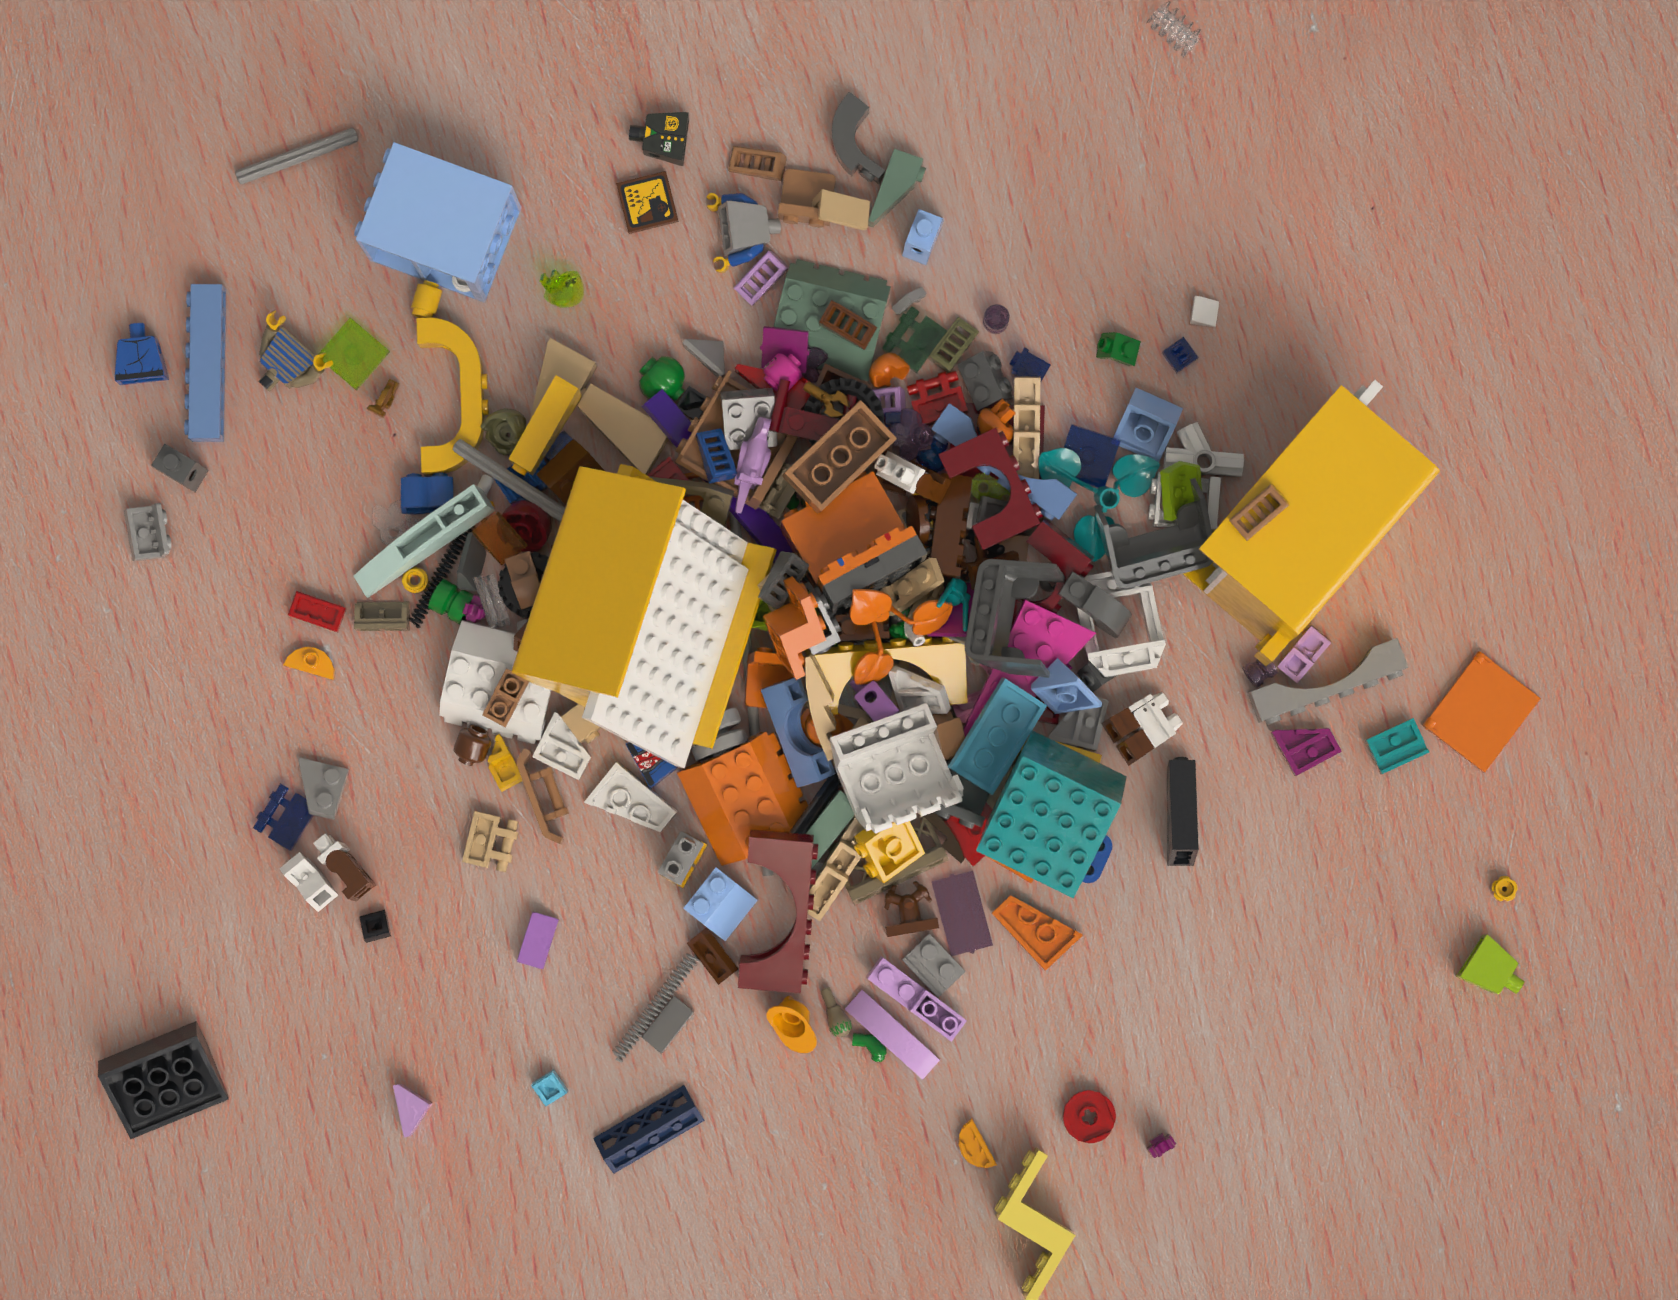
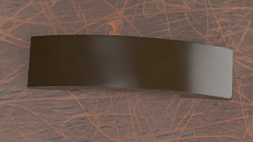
M934 812L924 815V818L947 837L941 846L962 863L965 860L964 852L949 824L943 817Z

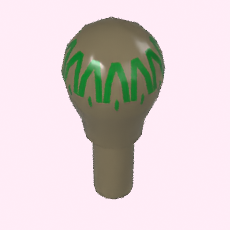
M830 987L825 988L820 992L828 1009L826 1012L828 1015L829 1031L836 1037H845L852 1029L851 1020L841 1007L837 1005Z

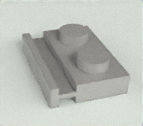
M930 933L902 959L937 998L965 973V970Z

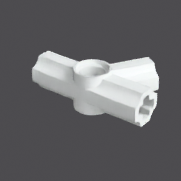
M1198 422L1177 431L1184 449L1165 448L1164 469L1178 461L1198 465L1197 458L1205 456L1210 461V467H1200L1201 475L1242 477L1244 454L1211 451Z

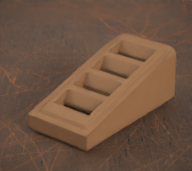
M733 146L728 171L782 181L787 158L781 152ZM741 154H746L743 167H739ZM752 156H755L753 169H750ZM762 158H766L764 170H760ZM775 160L773 172H771L772 162Z
M1271 483L1229 521L1248 541L1288 507L1289 503ZM1270 494L1279 506L1275 509L1265 496ZM1261 501L1269 510L1270 514L1268 516L1258 507V502ZM1251 508L1261 518L1262 521L1259 524L1248 512ZM1242 516L1254 527L1252 530L1249 531L1240 520Z

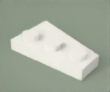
M619 762L613 765L584 801L586 804L599 807L609 813L617 814L658 832H661L678 812Z

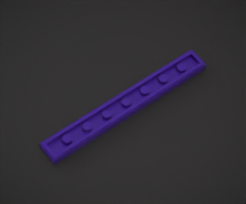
M663 389L641 406L676 448L682 438L688 440L691 432L688 431L691 422ZM733 497L729 511L758 545L777 550L773 560L774 564L781 551L792 553L779 526L767 512L758 507L755 510L749 505L744 504L742 513H736L737 498Z

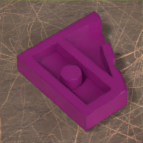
M1329 728L1274 730L1271 732L1294 776L1342 752Z

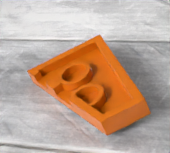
M1011 895L991 913L1045 971L1083 936V934Z

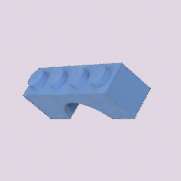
M793 677L761 689L797 788L819 782L836 774L832 762L827 760L823 748H819L811 743L803 732L800 716L801 710L808 701L801 679L796 680Z

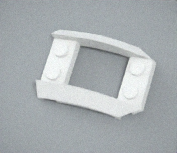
M1111 571L1088 575L1083 578L1114 598L1139 594L1149 639L1148 643L1100 651L1095 634L1085 645L1088 660L1104 677L1157 668L1166 643L1160 625L1151 582L1124 589L1116 584ZM1077 608L1080 625L1095 632L1093 619Z

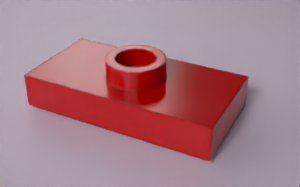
M296 591L288 616L338 633L347 608Z

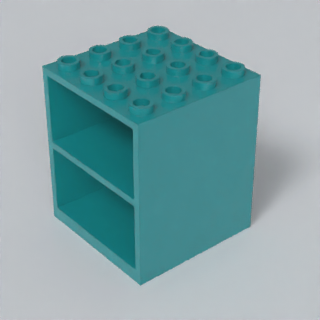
M1032 730L985 824L976 851L1074 899L1122 804L1127 776Z

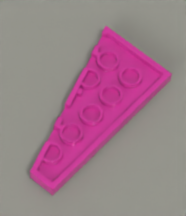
M1024 599L1012 624L1008 647L1020 649L1026 659L1041 660L1046 668L1057 658L1066 665L1096 632ZM992 668L963 728L965 737L1001 678H1006L1033 697H1036L1037 695L1031 690V684L1038 677L1008 674Z

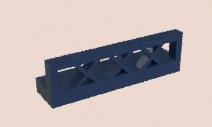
M683 1085L593 1139L603 1160L612 1173L615 1174L705 1120L687 1088ZM682 1096L685 1097L686 1103L679 1107H672L677 1099ZM657 1111L662 1112L659 1119L655 1121L650 1120L653 1113ZM635 1124L640 1125L638 1131L633 1134H627L631 1126ZM611 1138H617L615 1144L605 1150L603 1143Z

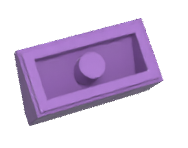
M532 912L517 962L544 969L559 919Z

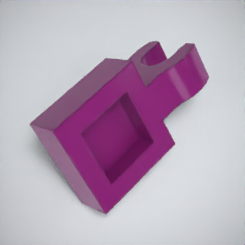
M481 593L473 595L472 601L465 603L462 612L466 615L465 620L476 623L481 621L482 618L485 619L490 608V604L487 603L489 596Z

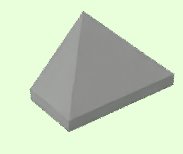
M685 339L682 342L683 347L715 376L719 377L720 375L724 378L723 341Z

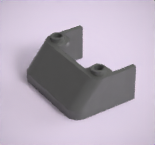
M1195 478L1190 479L1194 502L1184 504L1178 509L1176 514L1178 525L1128 538L1127 532L1122 525H1108L1100 505L1094 506L1105 553L1113 578L1119 587L1128 589L1205 568L1213 563L1210 558L1199 550L1211 536L1212 530L1206 499Z
M988 559L980 564L965 642V652L972 661L1008 674L1049 678L1050 672L1041 660L1026 659L1020 649L1008 647L1016 599L1032 598L1038 591L1039 581L1065 583L1066 577L1057 564Z

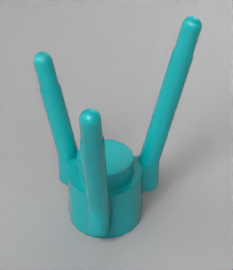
M952 578L948 581L944 593L936 606L940 608L944 602H951L953 606L963 603V631H967L969 600L971 596L966 593L967 585L964 581Z

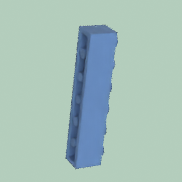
M191 284V292H187L186 295L187 307H190V317L186 318V331L190 333V343H186L185 351L186 358H190L189 368L185 370L186 384H189V394H185V409H189V420L184 422V432L192 442H224L226 288L222 284Z

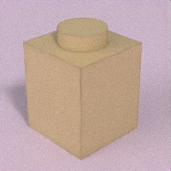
M577 704L561 716V718L581 744L584 741L589 744L600 736L598 731L602 728L582 718L585 707Z

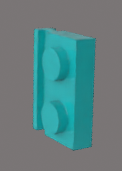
M1414 718L1365 740L1381 775L1429 753Z

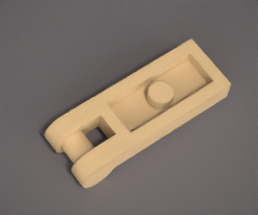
M928 558L892 585L886 586L880 591L887 593L891 597L893 607L902 612L945 581L937 559ZM896 595H899L900 599L898 601L896 600ZM889 612V616L895 615L893 612Z

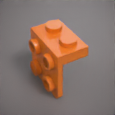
M757 648V651L748 654L744 701L748 707L767 708L761 689L793 678L792 674L779 660L777 653H773L771 648Z

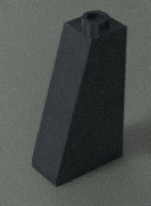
M1176 757L1173 760H1169L1167 766V865L1194 866L1199 850L1195 760H1189L1187 757Z

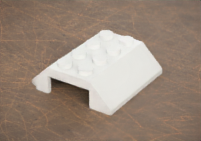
M465 620L461 621L451 650L440 699L439 716L444 717V722L459 726L466 722L467 728L469 725H475L486 731L490 728L492 729V734H500L511 739L514 735H518L517 740L535 744L536 740H541L545 729V715L551 694L549 689L529 682L506 728L482 716L505 669L512 670L517 651L513 650L514 635L516 633Z
M927 703L830 737L837 775L856 819L866 831L872 829L874 833H878L892 828L891 822L900 825L916 819V813L922 817L941 810L940 804L946 808L962 802L964 788L958 774L953 777L934 735L937 725Z

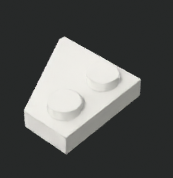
M893 666L889 671V677L900 712L925 703L928 704L931 714H947L951 709L943 685L898 666Z
M554 712L532 757L580 781L591 756L577 740L561 716Z

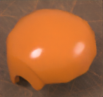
M888 352L882 354L872 363L869 369V380L877 388L884 385L890 387L892 378L896 377L903 380L910 371V365L896 353Z

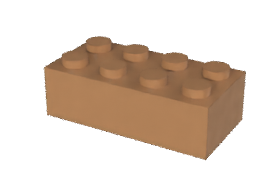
M860 400L781 476L818 514L897 438Z

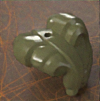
M504 408L491 413L480 427L486 431L485 438L495 447L498 453L506 456L511 455L526 429V418L517 410Z

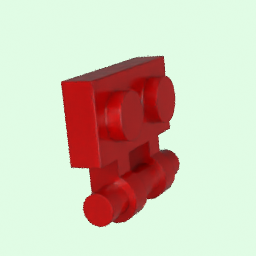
M956 370L946 373V371L938 373L937 377L927 380L922 378L916 380L915 384L907 386L910 396L919 393L921 399L911 401L919 428L936 423L949 403L963 413L969 412L961 386L952 389L950 387L951 382L959 380ZM942 386L943 392L928 395L927 390Z

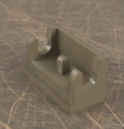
M357 602L354 608V629L356 631H410V602Z

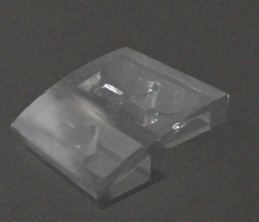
M494 573L485 577L483 575L474 577L473 580L489 627L501 628L511 625L505 604L499 595L500 590Z

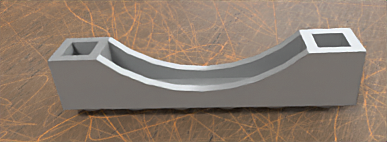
M1398 638L1370 648L1364 659L1350 674L1331 685L1320 688L1299 689L1273 683L1248 693L1258 723L1265 721L1269 725L1282 720L1280 715L1290 712L1291 716L1306 711L1304 707L1306 705L1314 703L1315 707L1329 703V697L1339 694V697L1343 698L1355 693L1353 689L1355 687L1363 685L1364 689L1378 685V679L1385 676L1388 677V680L1403 676L1402 670L1408 668V664Z

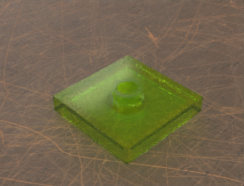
M349 318L319 354L326 353L323 357V362L326 363L332 360L333 365L329 368L357 391L390 351L352 318Z

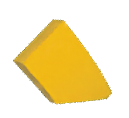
M500 734L496 735L495 745L487 762L489 763L488 768L500 791L503 792L523 780Z

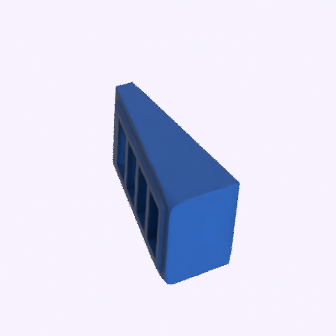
M722 429L696 433L708 483L734 479L737 471ZM707 438H717L716 442H705V439ZM719 447L720 449L714 452H709L708 448ZM722 456V460L712 461V457ZM724 465L725 469L716 470L715 466Z

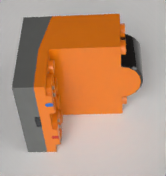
M866 471L862 472L820 513L817 514L802 498L801 510L798 511L795 508L784 514V519L781 520L780 530L792 552L809 564L806 577L813 588L818 586L821 593L824 594L830 606L829 610L834 617L850 610L853 589L880 591L882 588L892 585L920 565L927 556V552L912 526L904 527L874 471L869 474Z

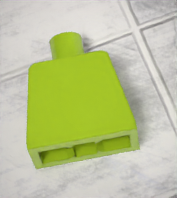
M1489 935L1481 936L1456 975L1457 978L1493 994H1500L1504 987L1517 994L1525 982L1513 974L1519 963Z

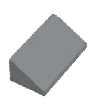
M673 996L642 1038L662 1054L693 1015L694 1011L677 997Z

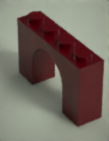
M996 428L938 454L949 479L976 467L989 466L1002 472L1009 482L1011 495L1007 506L1000 513L972 526L982 550L1039 525V518L1043 517L1037 503L1031 504L1028 498V494L1032 492L1026 479L1020 480L1016 472L1020 469V466L1015 456L1009 457L1005 447L1009 446L1004 432L998 433Z
M1046 518L1026 541L1048 558L1052 564H1057L1066 577L1065 581L1071 572L1085 578L1094 567L1090 563L1094 556ZM1056 582V587L1049 597L1038 601H1028L1057 614L1062 607L1058 604L1062 599L1058 592L1064 582ZM1016 599L1012 624L1024 599Z

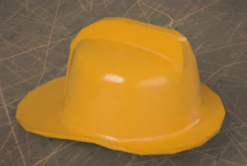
M789 995L778 1006L769 1008L766 1013L767 1020L786 1047L798 1053H809L814 1050L817 1045V1038L809 1025L810 1012L803 1003L794 1000Z

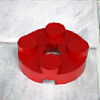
M1092 1090L1080 1091L1070 1097L1064 1105V1126L1067 1132L1078 1141L1089 1144L1097 1143L1104 1140L1111 1133L1116 1120L1115 1108L1112 1102L1100 1092ZM1087 1109L1090 1112H1096L1097 1116L1093 1118L1094 1123L1092 1124L1082 1120V1117L1085 1115L1084 1111Z

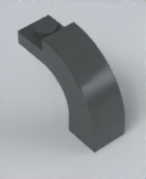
M848 92L839 104L832 123V144L835 155L849 175L853 176L857 169L861 170L859 174L868 182L874 180L879 184L885 176V170L865 156L859 150L855 141L856 131L868 116L870 107Z
M1074 572L1070 573L1058 592L1059 596L1096 621L1094 625L1114 638L1119 637L1132 617L1131 612L1118 600Z

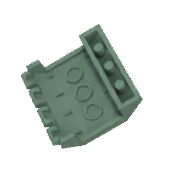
M797 259L796 264L790 263L774 327L809 331L808 349L810 354L807 357V367L822 371L824 364H827L868 382L869 369L873 363L891 286L886 285L887 280L869 277V281L864 280L865 275L844 271V274L841 275L839 274L840 269L819 265V268L816 269L814 268L815 263ZM831 300L877 327L865 350L819 326V321ZM835 311L829 322L834 324L839 313ZM844 316L839 325L840 329L843 330L849 318ZM853 322L848 334H853L858 323ZM862 327L857 336L858 340L861 341L867 328Z

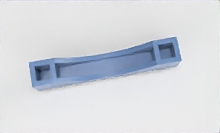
M950 403L931 428L936 432L933 437L944 445L950 442L957 446L978 436L972 418ZM989 466L977 467L986 475H989L990 472L999 477L997 482L1010 491L1009 482L1002 472ZM1018 474L1020 480L1026 479L1032 493L1028 494V498L1031 504L1033 502L1037 503L1042 508L1040 510L1041 514L1051 521L1054 517L1060 520L1077 496L1076 492L1057 479H1034Z

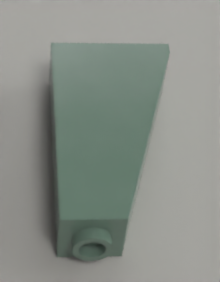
M841 790L836 791L806 833L814 835L813 843L818 844L817 860L812 859L811 869L854 816L848 798Z

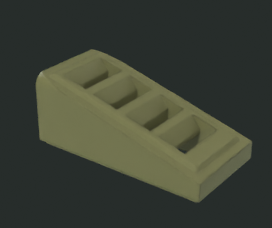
M958 317L933 349L928 359L947 373L951 372L979 331ZM959 326L967 331L970 336L967 338L956 330ZM953 334L962 340L964 344L961 346L950 337ZM946 343H949L954 348H956L958 352L955 354L944 345ZM942 350L952 357V360L948 361L939 352Z

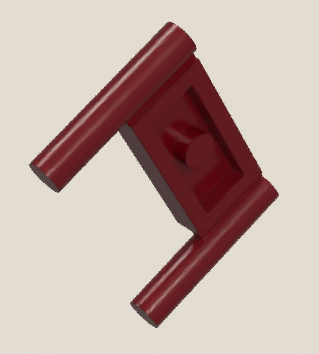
M780 379L769 431L817 442L839 420L785 407L790 381ZM846 395L850 408L844 405L843 415L855 406L856 396Z

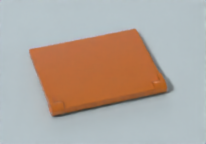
M1478 651L1422 726L1485 773L1541 698L1495 664L1484 653Z

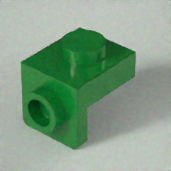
M1117 332L1102 333L1097 344L1096 357L1111 359L1127 366H1135L1141 341Z

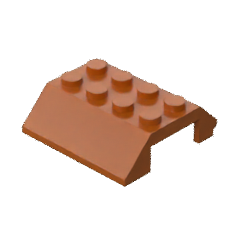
M766 731L759 732L749 737V741L703 763L698 761L677 771L678 777L721 866L748 859L751 830L789 833L808 806L806 800L799 801L803 793L800 787L797 788L794 778H788V775L792 772L784 753L780 755L776 753L781 747L774 732L769 734Z

